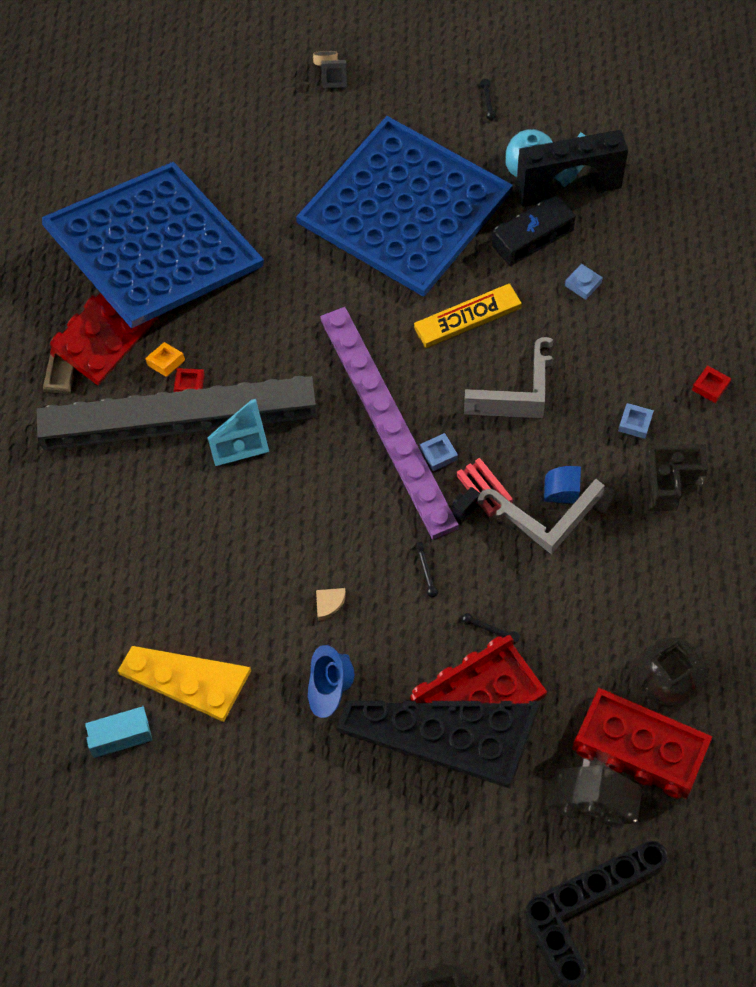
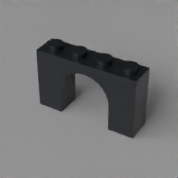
M622 130L519 148L516 188L522 207L539 204L541 201L548 199L549 185L552 179L560 172L574 166H591L590 174L597 193L622 188L628 155V147Z

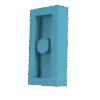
M144 706L85 723L88 737H86L88 747L94 758L152 741Z

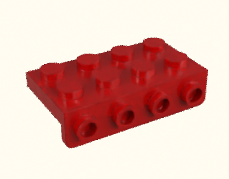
M101 293L97 297L93 295L84 305L85 310L80 315L76 313L69 320L68 328L63 333L58 332L50 342V355L54 358L60 356L96 385H99L161 315L131 329Z
M507 635L504 638L501 636L496 637L488 643L486 649L479 653L476 651L470 653L462 660V664L457 667L444 669L437 675V679L429 684L427 682L419 684L413 689L410 701H416V703H432V701H480L481 703L512 701V703H529V701H540L547 696V691L514 647V640L511 635Z
M598 688L580 731L574 740L572 749L577 751V754L584 759L594 760V758H597L598 761L605 763V766L614 772H626L634 776V779L643 785L651 786L653 784L662 788L664 793L673 798L679 799L683 797L687 799L712 736Z

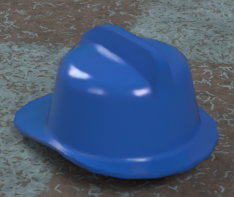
M329 645L317 648L311 660L308 700L312 712L320 718H327L334 714L340 704L342 693L348 690L354 681V668L349 655L340 654Z

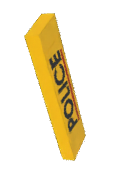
M509 283L415 322L414 329L425 348H428L519 310L522 303Z

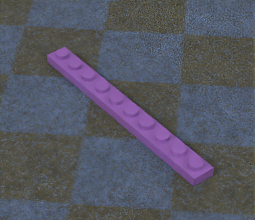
M343 307L322 315L321 322L432 540L458 530L459 525L348 311Z

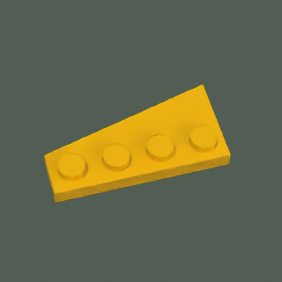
M136 646L131 647L118 669L119 675L223 722L251 672V668Z

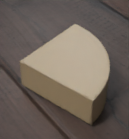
M345 588L316 590L318 621L332 617L345 601Z

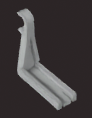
M542 337L535 342L533 392L465 389L464 414L543 418L545 406V367L552 365L553 358L550 355H541L540 349L552 347L553 339Z
M595 479L549 533L545 532L546 527L516 507L494 489L482 491L478 497V504H484L486 498L494 499L501 505V508L496 510L497 519L505 515L536 543L552 554L603 496L605 485Z

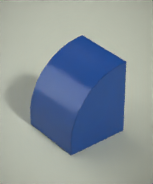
M563 466L550 470L545 475L544 502L574 504L580 494L581 466Z

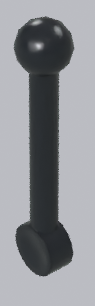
M482 79L481 87L484 88L488 109L486 117L489 120H494L496 113L493 111L490 98V80Z
M418 542L416 547L428 584L427 594L430 597H435L438 594V589L432 581L423 543Z
M469 613L464 614L461 618L462 622L466 625L473 624L503 637L511 635L514 640L513 644L519 641L520 636L515 631L508 633L474 619Z

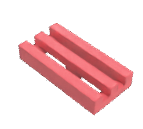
M480 458L475 460L473 465L471 463L467 465L465 470L460 469L457 471L458 479L467 490L473 487L479 492L467 477L469 474L483 491L491 489L476 471L478 469L494 490L511 503L513 502V498ZM492 498L490 500L495 505L493 508L486 499L484 504H479L489 518L496 514V510L501 508V505Z

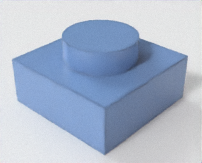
M581 264L565 280V286L586 300L602 283L603 277Z
M627 403L618 431L645 439L654 410Z
M445 433L420 444V450L432 471L458 460V454Z

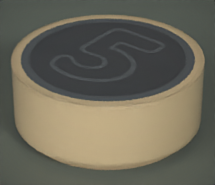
M335 51L313 53V63L315 65L321 66V61L338 60V54Z

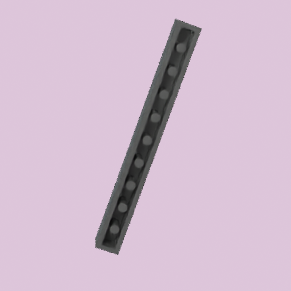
M295 376L292 379H269L258 383L242 382L238 385L224 387L216 385L207 389H186L173 393L159 392L155 395H132L121 399L106 398L96 402H75L74 404L62 406L48 405L45 408H37L38 439L42 449L47 450L216 430L252 399L257 401L262 424L317 418L312 376Z

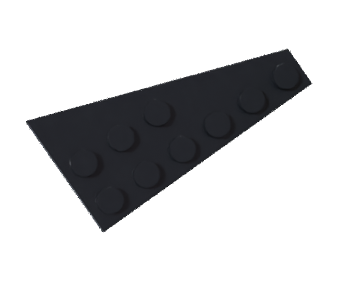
M347 701L336 729L339 733L511 789L540 708V701H529V703H512V701H500V703H481L480 701H432V703H416V701H404V703Z

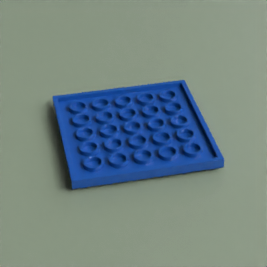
M386 116L296 216L297 223L424 297L510 195L513 185Z
M174 162L42 217V225L131 329L263 267L264 259Z

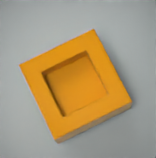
M165 342L145 358L149 367L166 377L185 361L182 352Z

